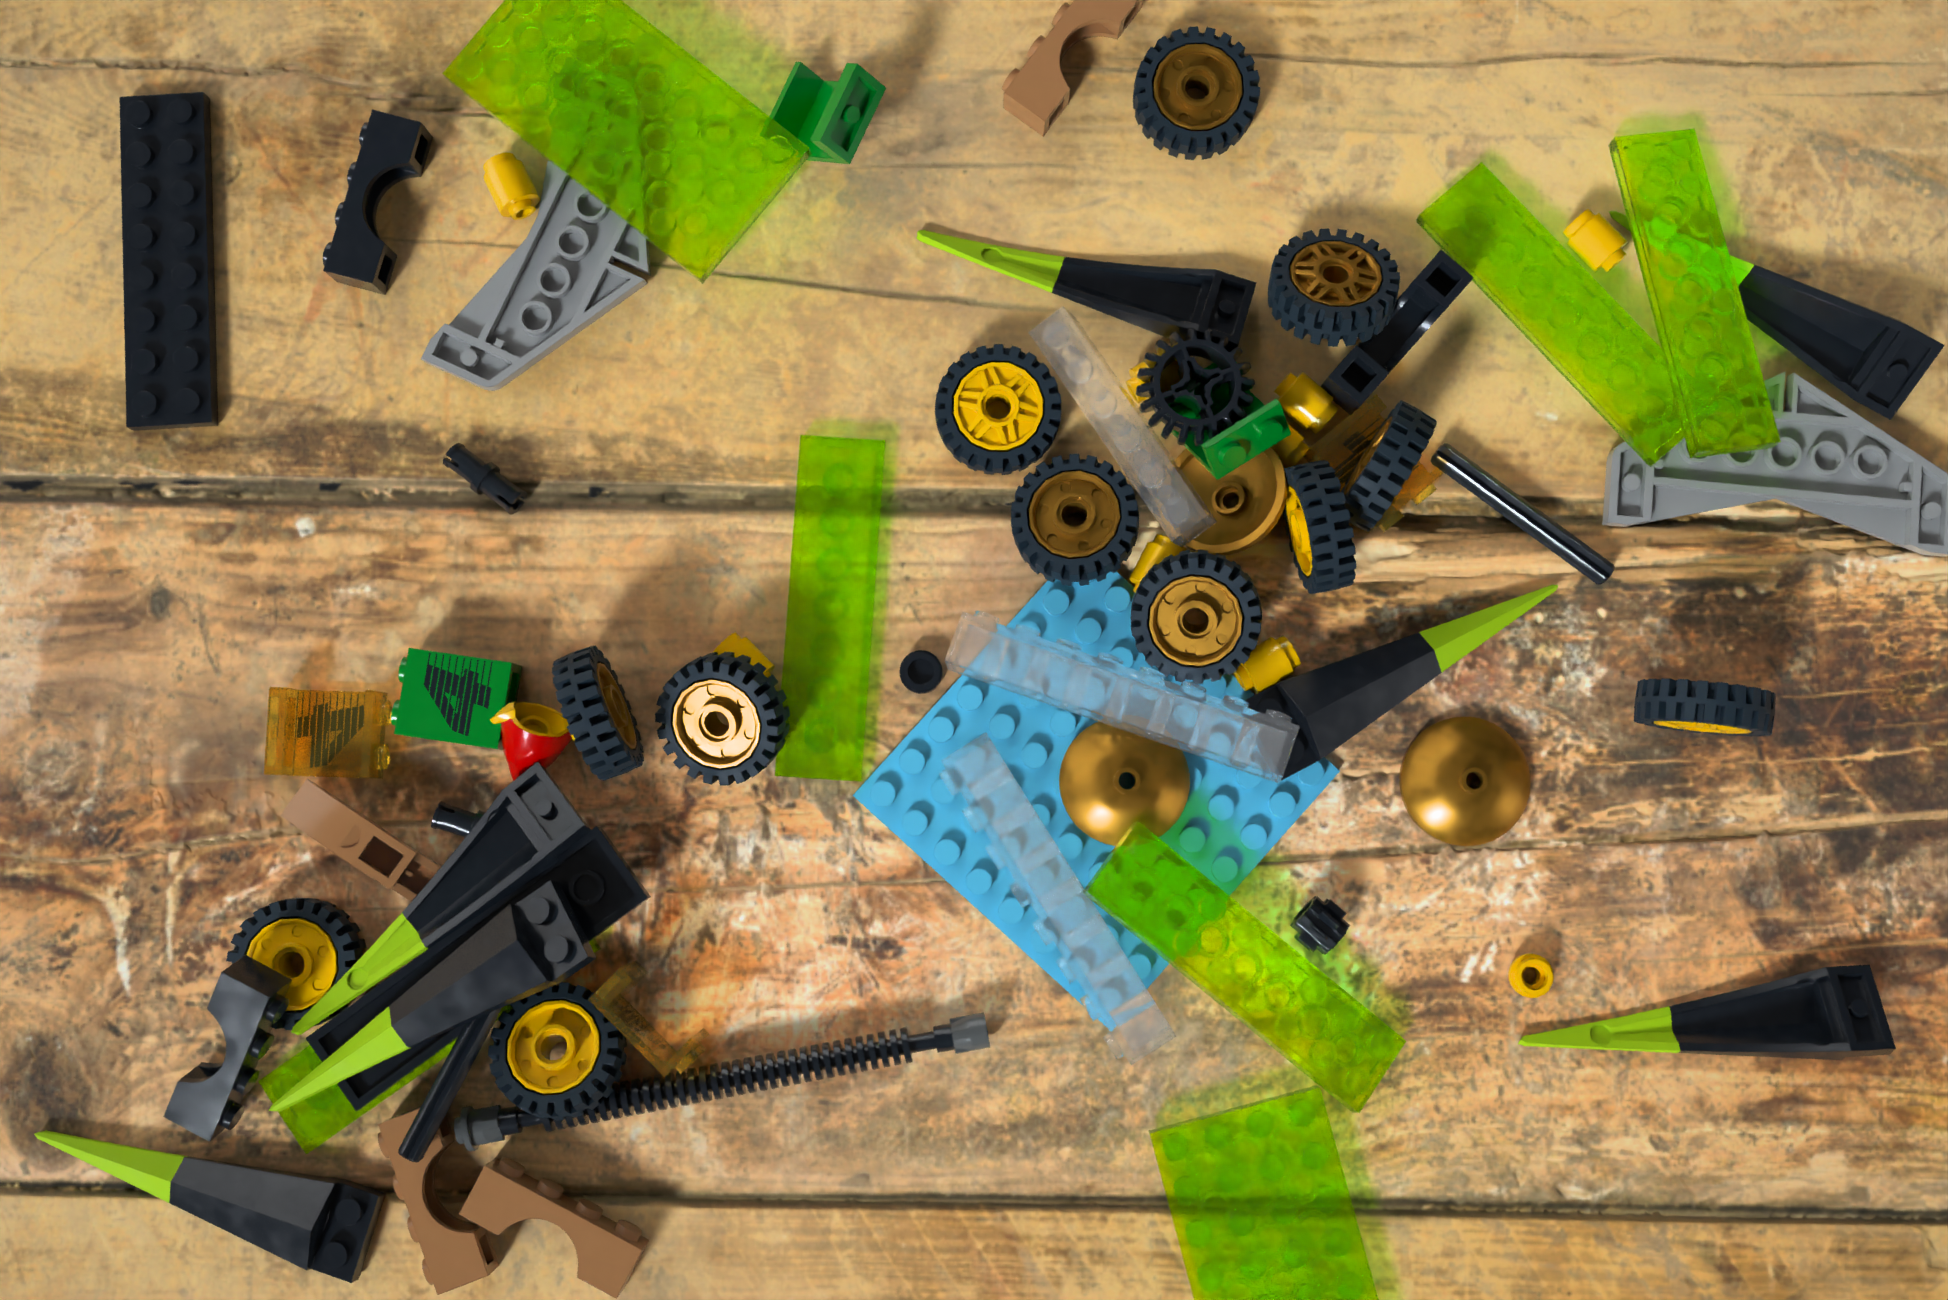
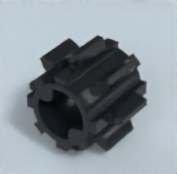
M1315 896L1297 913L1290 926L1297 931L1294 938L1312 952L1317 949L1325 955L1344 937L1350 924L1343 919L1346 912L1331 899H1326L1323 902L1318 896Z

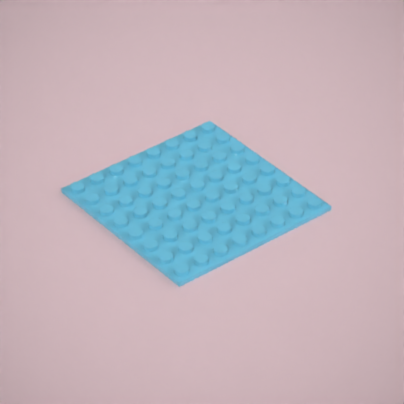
M1110 571L1107 573L1106 579L1099 582L1096 579L1089 580V585L1080 586L1079 582H1072V586L1062 585L1060 580L1055 579L1054 582L1048 580L853 794L861 804L1109 1030L1114 1027L1340 772L1339 769L1324 757L1276 783L1235 708L1237 704L1255 694L1250 690L1244 691L1232 674L1228 675L1226 673L1222 675L1220 680L1211 682V679H1206L1203 684H1193V680L1185 679V683L1175 681V676L1170 674L1168 677H1165L1159 673V669L1155 665L1151 667L1145 661L1144 654L1139 653L1135 638L1132 636L1130 617L1135 595L1133 591L1134 586L1117 571L1114 574ZM1117 716L1142 718L1153 722L1167 731L1183 751L1190 774L1188 800L1176 823L1159 838L1146 844L1132 847L1104 844L1081 831L1066 812L1059 789L1061 763L1073 740L1092 724ZM1124 772L1120 775L1119 785L1123 789H1131L1134 786L1135 779L1131 773Z

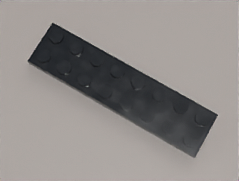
M204 92L119 97L126 427L133 431L218 426L210 98Z
M596 826L559 855L557 863L420 954L306 1037V1040L322 1062L325 1061L509 904H517L550 880L560 883L589 942L651 896L602 827ZM464 1024L337 1083V1085L355 1111L361 1110L458 1038Z

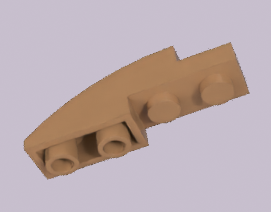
M306 779L281 814L287 821L343 860L411 902L442 867L309 779Z

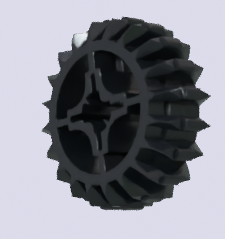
M1189 328L1186 341H1183L1177 331L1172 332L1170 335L1171 346L1165 341H1157L1155 344L1157 354L1148 352L1143 360L1149 368H1140L1137 374V378L1146 383L1137 386L1136 395L1149 398L1140 404V412L1147 413L1154 410L1155 413L1149 419L1148 425L1155 427L1162 421L1165 427L1161 436L1167 439L1172 430L1179 432L1177 444L1184 445L1188 434L1193 435L1195 446L1200 447L1204 442V433H1207L1209 439L1221 433L1220 429L1224 431L1234 425L1233 420L1239 422L1247 417V413L1242 407L1251 406L1254 400L1253 396L1244 391L1252 389L1255 385V380L1250 377H1241L1251 369L1250 362L1237 364L1236 360L1241 356L1242 349L1237 347L1228 352L1225 349L1229 342L1228 336H1223L1218 344L1212 342L1213 331L1211 329L1206 330L1202 339H1197L1195 328ZM1190 356L1208 359L1218 367L1210 370L1204 369L1198 365L1194 357ZM1177 360L1179 365L1177 372L1180 381L1171 385L1170 390L1162 393L1160 388L1161 373L1170 363ZM1190 380H1196V384L1198 382L1203 384L1204 388L1200 395H1194V390L1192 393L1188 392L1186 388ZM1228 382V404L1221 412L1214 415L1211 409L1213 405L1211 392L1219 389L1221 384ZM1169 405L1171 407L1186 405L1200 419L1184 417L1172 410Z

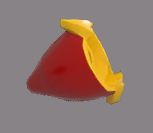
M511 702L490 719L493 724L501 723L503 752L513 780L517 779L537 762L545 769L548 768L559 757L564 748L572 740L575 741L574 736L569 733L567 728L569 724L567 719L563 718L562 713L541 704Z

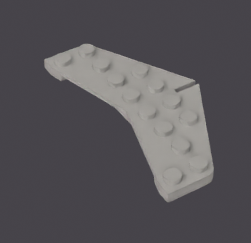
M568 58L559 76L556 93L558 105L538 216L523 243L449 325L444 324L430 339L421 357V360L484 390L495 391L501 389L647 284L645 279L614 266L615 260L651 276L639 99L634 89L628 84Z
M1784 372L1614 447L1607 457L1602 525L1627 527L1777 499L1921 555L1948 556V473L1796 373L1787 376L1785 411H1783Z

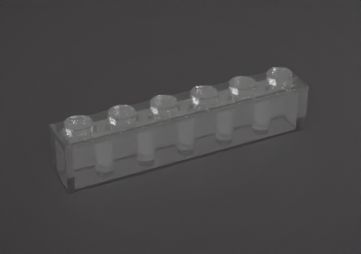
M1062 306L1029 331L1030 336L1170 541L1183 547L1217 523L1158 435L1148 425L1147 419L1140 412L1138 406L1077 318Z

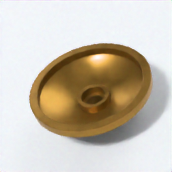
M1270 447L1217 480L1186 448L1171 465L1162 487V513L1172 534L1189 549L1195 552L1198 549L1208 550V553L1213 555L1219 553L1225 556L1239 553L1260 542L1278 522L1287 500L1288 484L1284 471L1285 467L1280 457ZM1239 498V502L1234 508H1228L1231 500Z
M1117 716L1092 724L1073 740L1061 763L1059 789L1066 812L1081 831L1104 844L1132 847L1146 844L1159 838L1176 823L1188 800L1190 774L1183 751L1167 731L1153 722L1142 718ZM1124 772L1131 773L1134 776L1135 783L1131 789H1123L1119 785V777Z
M1453 717L1430 725L1411 742L1401 763L1399 786L1402 801L1408 814L1425 833L1447 844L1476 846L1486 844L1501 837L1520 819L1529 799L1530 771L1520 746L1504 729L1480 718ZM1471 772L1475 773L1479 778V784L1474 789L1468 787L1466 783V777Z

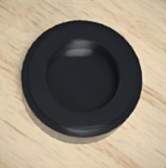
M924 650L908 654L903 659L899 670L904 686L916 694L932 692L939 686L943 676L942 665L939 659L931 652Z

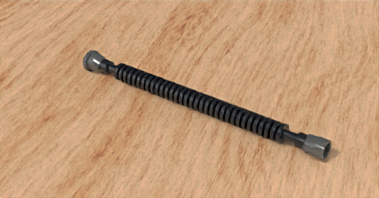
M983 1012L951 1018L949 1024L933 1026V1031L910 1036L908 1035L907 1027L900 1028L901 1037L899 1038L897 1037L896 1029L889 1030V1040L886 1039L884 1031L878 1032V1042H875L874 1034H867V1044H864L862 1036H857L856 1046H853L851 1038L844 1039L845 1048H842L840 1040L833 1041L834 1050H831L829 1042L822 1043L821 1053L818 1044L811 1045L810 1055L807 1046L800 1047V1057H798L795 1048L789 1049V1059H787L784 1050L777 1052V1061L774 1053L766 1054V1063L762 1055L755 1056V1065L752 1058L747 1057L744 1058V1067H742L740 1059L732 1061V1069L729 1061L721 1063V1072L719 1065L715 1063L710 1065V1074L706 1065L700 1066L699 1076L694 1067L688 1069L687 1075L684 1070L677 1071L676 1078L673 1072H668L665 1074V1080L662 1074L654 1076V1080H652L651 1076L643 1077L642 1082L639 1078L632 1079L631 1085L628 1080L621 1081L620 1087L616 1082L612 1084L613 1092L608 1098L603 1096L598 1100L599 1106L593 1110L587 1108L583 1110L584 1115L575 1118L566 1116V1120L539 1118L524 1110H520L517 1106L501 1109V1105L480 1109L466 1106L462 1108L460 1117L455 1118V1137L458 1144H464L468 1151H475L479 1148V1145L504 1141L506 1135L521 1133L524 1127L543 1124L545 1130L551 1132L556 1127L558 1130L565 1129L567 1124L572 1128L577 1127L578 1122L582 1126L589 1124V1120L591 1123H598L601 1118L603 1121L611 1120L612 1115L614 1119L622 1118L623 1113L626 1117L633 1116L634 1110L637 1115L644 1114L645 1108L649 1113L655 1112L657 1106L659 1110H666L668 1103L670 1108H676L679 1106V1100L682 1106H687L690 1104V1097L692 1103L697 1104L701 1102V1094L705 1102L711 1101L712 1091L715 1099L718 1100L723 1099V1089L728 1098L734 1097V1087L738 1095L746 1093V1085L749 1093H755L757 1091V1083L760 1091L768 1090V1081L772 1089L779 1088V1079H781L782 1086L786 1087L790 1086V1076H792L793 1083L796 1085L801 1084V1074H803L804 1080L807 1083L813 1080L812 1072L815 1073L816 1080L824 1079L823 1070H826L828 1078L835 1077L834 1068H837L839 1076L846 1075L845 1066H848L850 1074L857 1073L858 1063L861 1071L864 1072L868 1071L869 1061H871L873 1070L879 1069V1059H882L884 1068L890 1067V1057H893L896 1066L902 1064L901 1055L905 1056L906 1063L913 1062L912 1053L937 1049L938 1053L955 1050V1053L958 1054L990 1048L985 1015Z

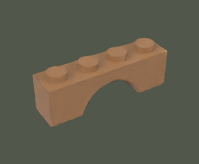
M1074 0L1071 5L1064 3L1054 16L1052 21L1054 27L1046 38L1040 35L1030 47L1027 53L1029 60L1021 70L1013 69L1002 86L1004 91L1003 108L1044 137L1068 105L1070 88L1060 68V63L1065 53L1079 41L1091 37H1108L1118 40L1142 8L1143 0Z
M420 1106L378 1124L380 1129L378 1143L383 1155L391 1160L395 1172L392 1180L396 1195L400 1200H404L410 1215L407 1219L410 1236L414 1242H419L425 1259L422 1261V1269L425 1279L430 1285L434 1284L437 1295L489 1276L499 1266L487 1229L476 1223L466 1222L454 1217L444 1208L437 1196L435 1189L436 1166L443 1152L455 1141L447 1115H445L423 1159L416 1163L399 1155L398 1149L421 1108Z
M503 1157L500 1161L495 1158L486 1164L459 1215L496 1235H499L512 1224L527 1219H541L557 1225L565 1231L575 1246L578 1258L577 1278L617 1299L625 1288L649 1242L647 1238L641 1236L642 1230L628 1221L619 1220L615 1222L603 1216V1209L589 1200L580 1199L577 1202L564 1195V1188L552 1180L541 1178L538 1181L524 1173L525 1167L512 1159Z

